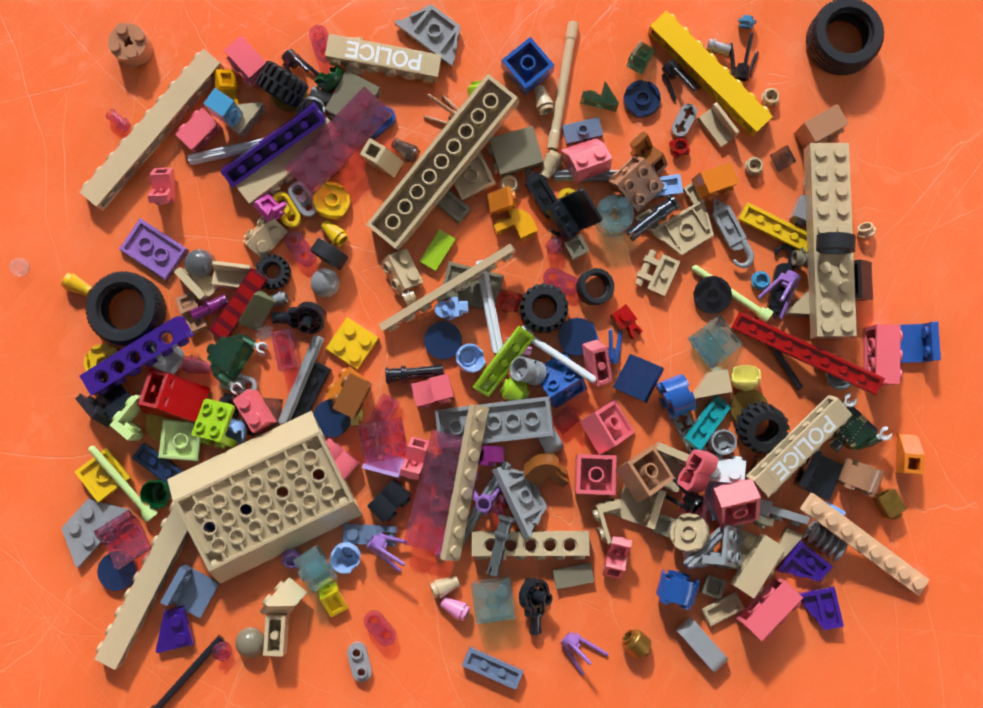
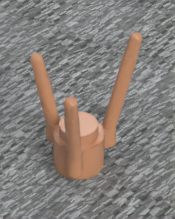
M431 94L427 95V97L450 113L448 120H451L459 110L445 95H442V99L453 110ZM424 115V119L445 126L448 124L447 121Z

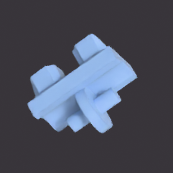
M452 297L446 301L438 302L434 307V311L438 317L444 318L445 321H451L462 316L463 313H468V302L458 301V297Z

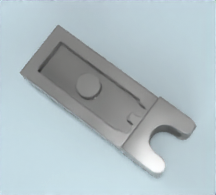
M764 499L760 501V515L769 517L771 514V518L780 521L783 518L790 519V524L800 527L802 523L809 524L810 517L772 506L773 502Z

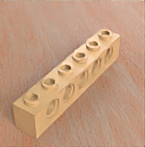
M472 531V556H476L477 560H486L488 556H491L492 551L486 548V543L489 540L495 541L494 531ZM510 531L511 539L509 540L516 542V548L508 550L505 547L502 560L507 559V556H515L517 560H524L526 556H534V559L538 560L546 559V556H554V559H565V556H573V559H585V556H590L589 531H532V536L524 539L521 531ZM528 540H533L536 543L533 550L525 548V543ZM553 540L555 542L554 549L546 550L544 547L545 542ZM567 540L574 541V548L572 550L564 548V543Z

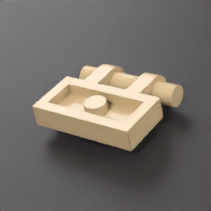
M650 249L648 255H645L643 259L644 264L641 270L637 272L635 285L642 287L644 281L650 282L647 290L665 297L680 261L664 254L660 260L655 259L657 252ZM651 265L656 267L653 276L647 274Z

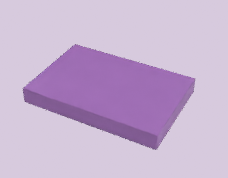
M141 218L119 248L120 251L168 281L188 252L187 248Z

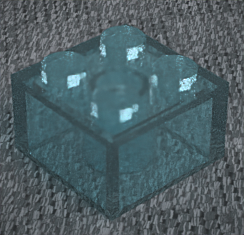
M510 577L471 582L476 624L515 619Z

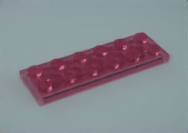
M364 86L285 169L314 195L393 114L392 111Z
M432 430L403 542L404 545L441 554L463 437Z

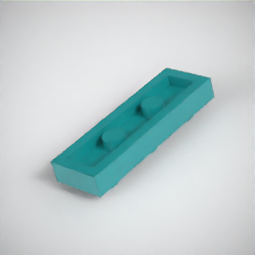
M718 395L713 396L683 440L694 450H702L731 407Z

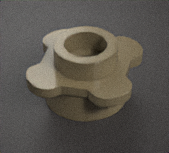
M804 247L800 251L794 250L792 253L791 262L797 269H800L801 266L807 263L808 256L805 253Z

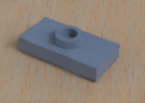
M599 117L562 125L566 145L603 137Z

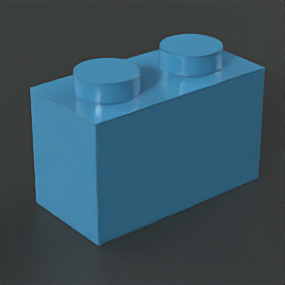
M216 88L213 89L203 103L213 116L231 128L234 124H238L242 118L243 112L234 100Z

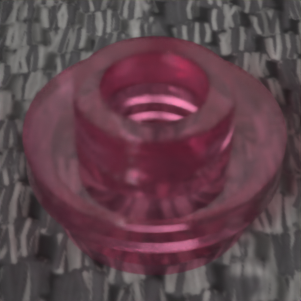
M557 237L550 239L545 246L547 253H559L563 248V241Z
M219 642L213 647L212 655L219 661H225L231 656L232 647L228 642Z

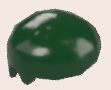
M340 66L330 67L328 74L321 72L314 79V82L324 91L336 89L343 77V70Z
M163 480L147 481L140 490L141 502L147 503L151 509L165 508L169 505L172 498L169 484Z

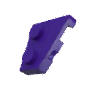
M800 540L776 569L781 573L785 572L798 577H807L811 580L821 581L833 566Z
M834 586L799 593L803 597L801 602L824 630L844 627Z
M185 605L165 610L156 653L193 645L195 640Z

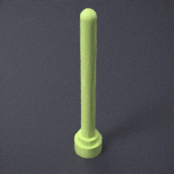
M697 265L692 267V271L702 278L712 276ZM731 288L734 300L757 314L758 320L764 323L769 320L773 314L772 310L769 308L765 309L764 307L760 308Z
M95 446L88 448L90 454L141 510V518L145 522L158 513L156 509H151L149 505L147 506L144 502H141L138 494Z

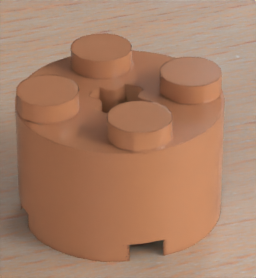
M119 23L109 36L108 48L125 66L136 68L141 64H146L151 59L153 46L149 37L139 26L131 23Z
M846 458L838 480H840L839 484L844 485L846 488L855 490L857 487L858 491H861L863 494L874 497L878 493L885 471L877 470L867 464Z

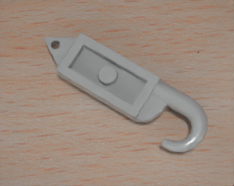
M715 198L713 200V213L711 216L728 248L734 251L743 249L747 256L745 263H739L735 259L733 263L739 268H748L754 261V253L746 239L747 237L730 205H725Z

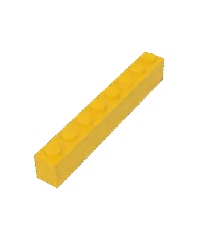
M665 11L650 25L648 34L752 137L773 117L770 110L766 106H762L757 101V97L753 93H749L744 88L743 83L735 79L731 75L730 70L722 66L716 56L709 53L704 48L703 43L691 35L688 28L682 27L673 14Z

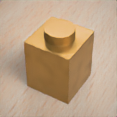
M887 488L872 497L883 518L895 520L903 515L902 512L907 510L896 489Z

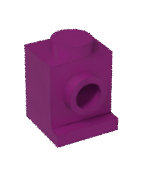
M481 447L478 465L496 466V462H504V447Z

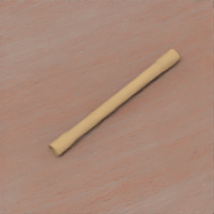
M568 21L556 102L547 143V149L557 151L559 146L564 104L579 23L576 21Z

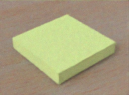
M163 419L159 458L198 462L201 439L191 435L195 423Z

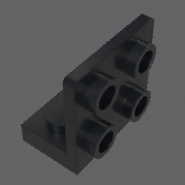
M583 188L557 199L545 210L566 242L572 240L580 230L600 223L603 220Z
M122 384L119 386L113 385L110 387V392L102 396L99 395L96 399L90 395L86 397L80 393L75 400L91 419L108 428L113 422V416L125 408V402L132 396Z
M817 451L800 467L793 485L821 498L830 500L844 465L821 455L822 452Z

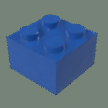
M531 36L501 60L502 70L524 96L554 72L555 65Z

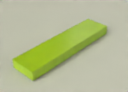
M518 325L473 384V388L489 398L510 371L513 360L523 354L535 337Z

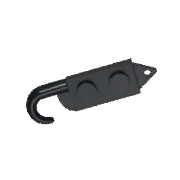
M527 168L526 184L524 185L544 217L550 219L545 210L557 198L543 175H539ZM552 228L550 229V232L553 235L558 237L562 236L560 232H557Z
M782 244L775 249L774 255H777L780 250H786L789 253L788 263H782L775 267L771 284L781 273L786 274L788 270L794 271L795 266L791 262L794 248L787 244ZM782 281L770 290L767 306L773 311L774 319H777L781 314L788 297L787 295L783 302L780 301L786 289L781 285Z

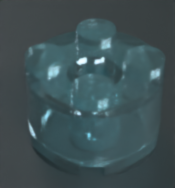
M619 195L605 197L596 208L603 220L595 224V227L608 237L622 235L633 222V206L626 197ZM611 213L617 215V218L614 219L613 216H610Z
M318 545L310 548L293 560L296 567L300 570L298 575L303 582L308 581V586L313 593L338 577L336 571L332 569L327 560V555Z

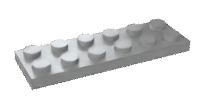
M550 396L480 404V406L489 407L482 444L554 436ZM469 406L435 410L439 448L462 446Z

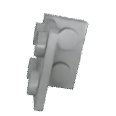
M724 525L722 553L710 552V556L703 555L702 563L717 568L739 570V565L742 562L740 547L744 540L742 531L730 525Z

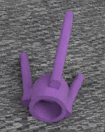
M788 270L786 274L781 273L758 298L761 299L782 281L781 285L786 289L780 301L783 302L788 295L779 317L783 319L801 277L791 270Z
M474 486L473 500L476 501V507L479 511L483 512V515L491 513L490 508L493 500L501 491L500 486L492 495L482 494L478 496Z
M381 532L379 535L373 534L367 548L396 571L401 572V569L390 559L402 566H405V563L385 550L387 546L385 540L407 544L408 541L387 536Z
M570 631L560 643L563 645L562 649L567 653L581 675H584L582 668L571 651H575L588 665H591L592 662L578 648L580 646L578 641L605 656L609 654L582 638L577 632L573 634Z

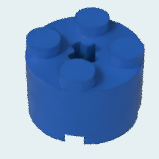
M683 374L673 376L656 384V389L662 396L659 398L660 404L663 409L667 408L666 411L670 419L691 412L697 407L693 391H689L687 386L690 385Z
M662 570L656 595L660 597L659 601L664 604L670 605L672 602L679 604V607L690 610L691 606L695 604L700 580L695 578L693 581L689 579L690 575L679 571L669 570L666 573L665 570Z

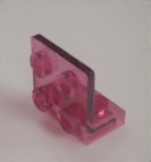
M401 417L358 425L364 463L381 462L406 455L407 445Z
M129 510L94 531L96 538L106 545L113 565L117 570L151 550L140 520Z

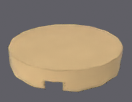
M692 513L679 516L673 522L670 530L672 543L680 551L686 553H695L704 548L710 535L709 526L706 521L697 514Z

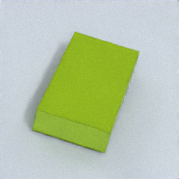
M439 229L420 259V263L436 272L456 239Z

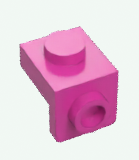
M269 194L255 201L253 205L267 222L280 219L285 214L284 210L287 206L285 201L278 204Z

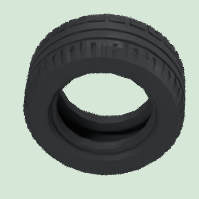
M833 0L829 2L812 20L806 33V47L811 60L820 69L833 75L846 76L860 71L874 59L883 45L885 31L882 19L871 5L862 0ZM834 21H845L857 27L862 38L861 50L856 53L847 54L839 52L832 47L827 37L828 24Z
M128 271L115 272L102 277V279L98 280L99 282L95 283V286L93 285V289L89 291L90 293L86 299L85 313L88 324H90L96 335L116 345H130L161 326L166 316L165 299H163L164 296L159 288L147 278ZM128 289H135L144 301V313L141 320L135 326L119 330L112 324L109 318L110 302L117 293Z

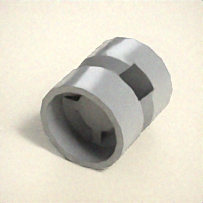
M519 356L511 363L510 375L516 381L536 386L544 381L546 367L543 362Z
M722 429L715 430L706 444L712 453L726 455L734 451L737 440L734 433Z

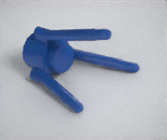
M609 329V348L607 350L609 351L610 364L619 363L618 358H620L623 333L620 329L618 331L616 348H613L612 329Z

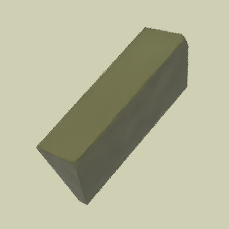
M262 290L256 292L238 323L259 331L276 301Z

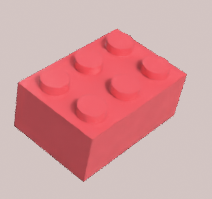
M876 324L864 328L863 368L884 377L885 380L882 386L900 384L902 379L900 361L902 360L903 353L900 350V342L902 341L903 333L900 330V325Z
M775 576L765 586L762 593L756 596L745 607V610L740 612L736 619L761 641L763 639L766 640L773 634V629L777 625L785 622L787 619L786 615L791 610L794 611L800 606V601L803 597L787 581Z

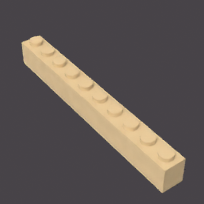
M204 49L196 53L189 66L182 69L181 75L170 83L164 95H160L157 98L156 104L145 112L144 118L132 127L131 133L120 141L119 147L107 156L106 162L95 170L93 177L82 185L79 193L96 207L104 210L215 81V70H225L222 64Z
M172 502L169 508L171 512L168 518H164L160 525L161 531L159 535H156L151 542L153 547L150 553H146L142 560L143 566L141 570H138L132 581L134 583L132 587L128 588L123 597L125 601L122 606L117 608L113 624L107 627L104 641H101L95 652L97 655L95 660L114 670L123 665L190 535L174 502Z

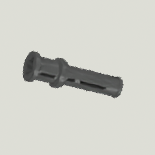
M498 515L499 523L497 531H494L495 543L486 574L495 577L499 576L507 541L511 539L512 523H515L514 518L505 515Z

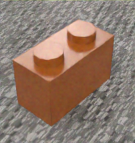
M351 373L348 376L345 375L340 385L343 387L340 394L336 393L332 400V404H334L333 409L356 419L373 384Z

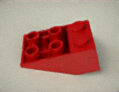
M150 369L138 401V406L143 413L195 423L203 401L208 399L210 388L168 372Z

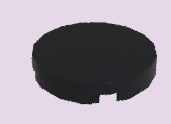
M707 276L701 279L695 286L693 293L697 307L703 312L711 314L720 313L725 310L732 298L730 285L726 280L718 276Z

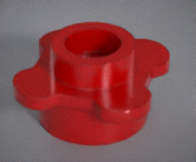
M685 137L669 142L674 158L690 153Z

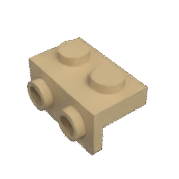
M262 216L257 221L258 225L253 230L250 229L246 232L243 242L260 258H265L264 255H267L288 231L275 219L267 222Z
M407 249L389 254L381 261L383 271L387 274L391 287L397 295H400L406 289L423 283Z

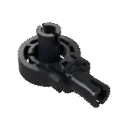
M302 302L297 307H290L288 312H273L271 320L273 324H288L292 329H298L303 334H315L323 329L327 321V312L314 302Z
M535 577L525 579L519 592V603L524 609V616L529 617V633L531 635L542 633L541 617L545 613V606L550 605L553 599L548 584L544 580Z

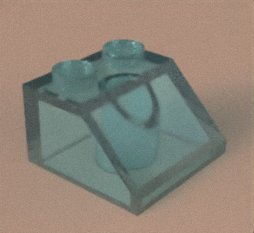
M720 314L687 338L692 347L697 350L703 361L711 369L727 359L742 345V342Z

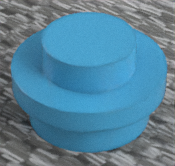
M742 15V18H738L737 22H739L738 27L753 29L757 21L753 20V16Z
M758 271L752 275L751 284L757 290H764L770 285V277L766 272Z

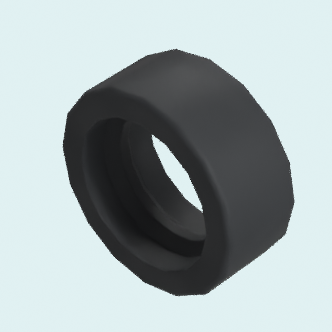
M846 232L817 234L816 251L824 254L855 252L856 235Z
M317 238L310 249L314 255L338 270H341L348 260L347 255L320 238Z
M593 268L584 272L576 283L578 297L588 305L596 306L607 302L614 293L612 276L601 268ZM591 276L600 277L605 285V292L599 298H593L587 293L586 280Z

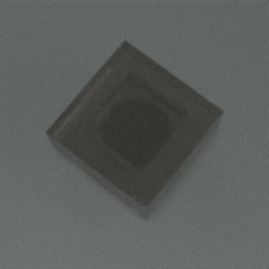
M788 145L769 155L778 172L797 162Z

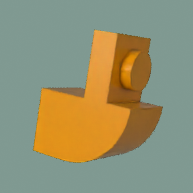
M521 209L508 210L509 219L506 217L501 218L494 225L496 235L514 228L520 241L538 233L533 218Z

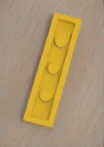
M748 202L745 204L738 221L800 251L804 247L805 253H807V231Z

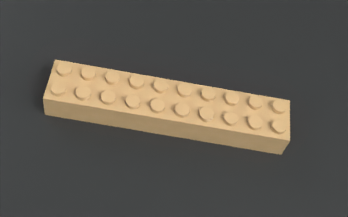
M487 74L366 225L400 251L519 104L518 97L491 75Z
M810 143L804 149L810 339L852 338L857 336L853 253L824 254L816 251L817 234L825 232L853 234L849 143Z

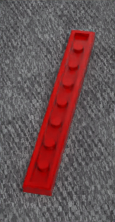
M739 311L731 327L732 330L874 396H877L885 380L884 377L743 312Z

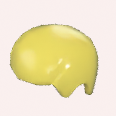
M741 365L733 368L731 382L735 388L742 391H750L759 386L761 381L760 369L750 365Z

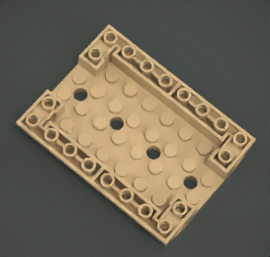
M312 411L167 479L172 500L208 571L220 584L283 554L286 550L293 549L363 515L347 481L344 480L328 448L329 445ZM321 469L324 471L325 476L322 479H316L313 476V472ZM279 487H286L288 495L285 497L279 496L277 489ZM244 504L250 505L252 512L250 514L242 513L241 506ZM205 523H214L215 530L212 532L207 531L204 527Z

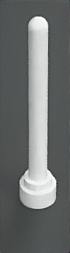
M526 325L522 326L523 329H525L533 335V332H531V329L529 327H527ZM537 337L531 342L590 383L596 382V377Z

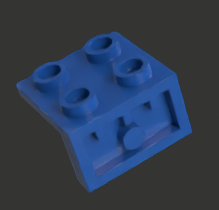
M938 321L924 324L900 325V330L903 333V338L900 342V350H902L903 356L900 363L941 360Z
M566 352L561 353L562 355L570 359ZM555 358L544 363L546 377L541 386L547 395L550 396V401L555 409L588 389L583 377Z

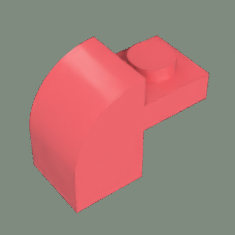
M154 168L150 173L152 190L147 196L148 202L155 203L156 205L174 203L176 197L174 169Z
M411 437L407 446L405 460L400 469V476L407 479H419L425 466L430 441Z
M613 536L611 539L612 544L607 545L602 575L622 579L632 541L624 537Z

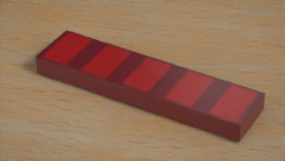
M251 268L210 331L223 341H228L238 326V321L251 298L256 292L263 289L269 279L254 268Z

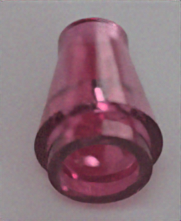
M193 355L185 356L182 371L191 374L210 375L212 363H208Z

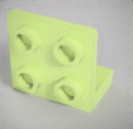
M141 395L131 396L125 402V408L113 416V422L110 424L113 429L127 440L140 441L144 437V434L141 432L142 428L134 422L131 423L141 411L138 406Z

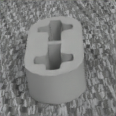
M685 104L679 111L670 129L674 138L685 137L697 116V108L693 104ZM689 109L691 110V115L686 120L684 119L685 111ZM681 123H683V131L677 133V128Z

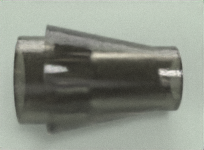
M395 138L391 144V147L406 162H415L420 154V150L417 149L416 145L399 138Z

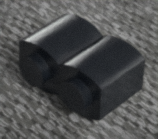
M394 478L367 507L382 522L386 519L390 522L398 514L395 510L399 506L404 508L411 500L409 496L412 493Z

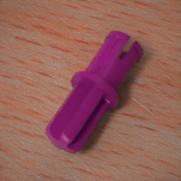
M223 294L209 302L207 300L205 304L192 309L190 313L194 320H198L210 313L214 314V311L225 307L228 301Z

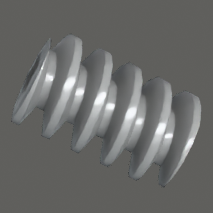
M815 520L810 523L803 534V538L809 536L808 543L815 540V548L822 545L821 552L828 549V557L835 554L834 561L842 557L848 544Z

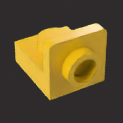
M337 582L326 584L319 590L320 601L330 617L348 609V605L339 591Z

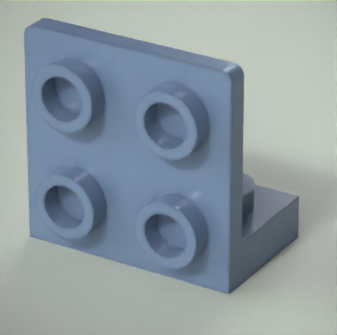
M188 565L181 566L160 603L166 606L175 604L178 607L185 605L187 612L200 618L218 588L219 582Z

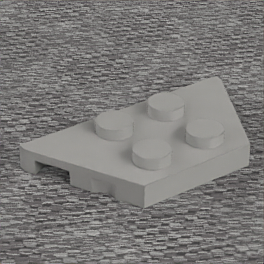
M432 4L420 11L411 13L407 18L398 19L394 22L396 27L431 53L442 55L441 60L451 68L453 67L461 30L460 25Z
M501 467L492 470L524 539L531 537L534 526L538 525L541 515L547 508L538 486L524 478V471L520 472L516 469L503 470Z
M87 499L61 529L77 568L81 567L131 511L130 509L114 506L109 503H99L94 499Z

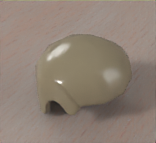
M253 627L242 629L235 640L238 653L245 658L260 656L263 653L264 634L259 629Z

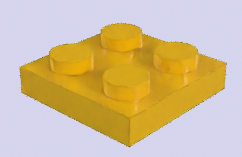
M346 317L326 349L359 370L379 340V337Z
M109 448L101 451V454L126 482L131 479ZM94 457L75 471V474L99 503L120 487Z

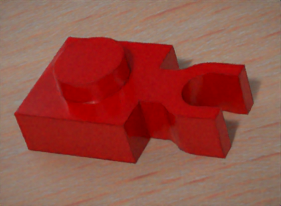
M627 304L610 315L621 331L626 328L631 340L636 337L633 334V330H636L638 334L643 332L639 326L634 324L637 317Z

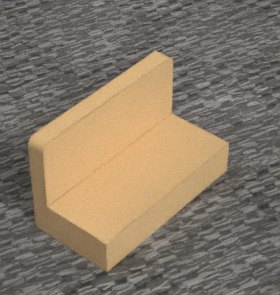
M717 102L697 119L719 149L732 141L739 133V130Z
M212 261L214 273L211 284L213 287L237 290L250 271L251 266Z
M180 267L174 271L182 282L203 302L220 288L212 286L213 277L211 275L202 278L192 277L185 269Z

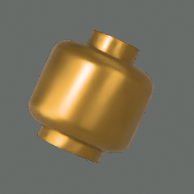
M628 630L624 634L622 647L629 655L635 659H641L650 654L651 640L641 630Z

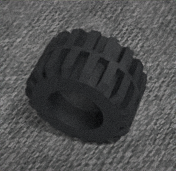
M266 61L255 80L259 87L292 107H298L309 88L303 80L272 61Z
M546 283L536 284L534 287L529 288L524 293L520 304V313L522 320L525 322L524 324L529 326L532 331H538V333H550L558 329L565 321L569 310L568 300H566V295L561 292V289L554 287L553 284L546 285ZM547 298L554 303L555 313L551 318L541 319L534 314L533 304L537 299Z
M757 401L754 402V405L748 404L747 409H741L742 414L736 417L738 422H735V427L737 428L735 433L738 435L737 438L750 450L757 454L766 455V451L770 453L789 434L787 430H790V425L787 424L789 421L784 416L785 414L767 402L762 401L760 403ZM764 420H769L767 430L763 434L755 436L757 425Z

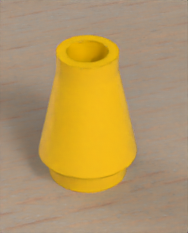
M329 220L322 223L321 229L334 246L341 247L347 242L349 236L345 230Z
M67 273L61 282L64 290L88 297L89 291L92 290V286L88 285L74 273Z

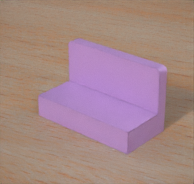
M368 449L365 464L362 465V468L401 478L399 474L405 458Z

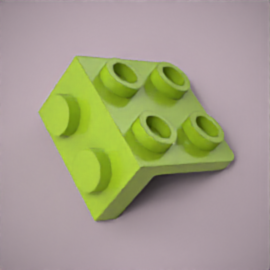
M205 399L191 435L200 438V443L209 446L215 443L214 446L221 449H226V447L234 448L237 441L225 436L235 406Z

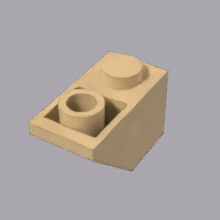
M371 138L368 139L360 153L363 161L394 179L404 164V161L389 149Z
M290 577L285 582L280 581L274 588L275 593L272 596L268 594L261 604L264 606L260 613L262 615L290 614L307 592Z

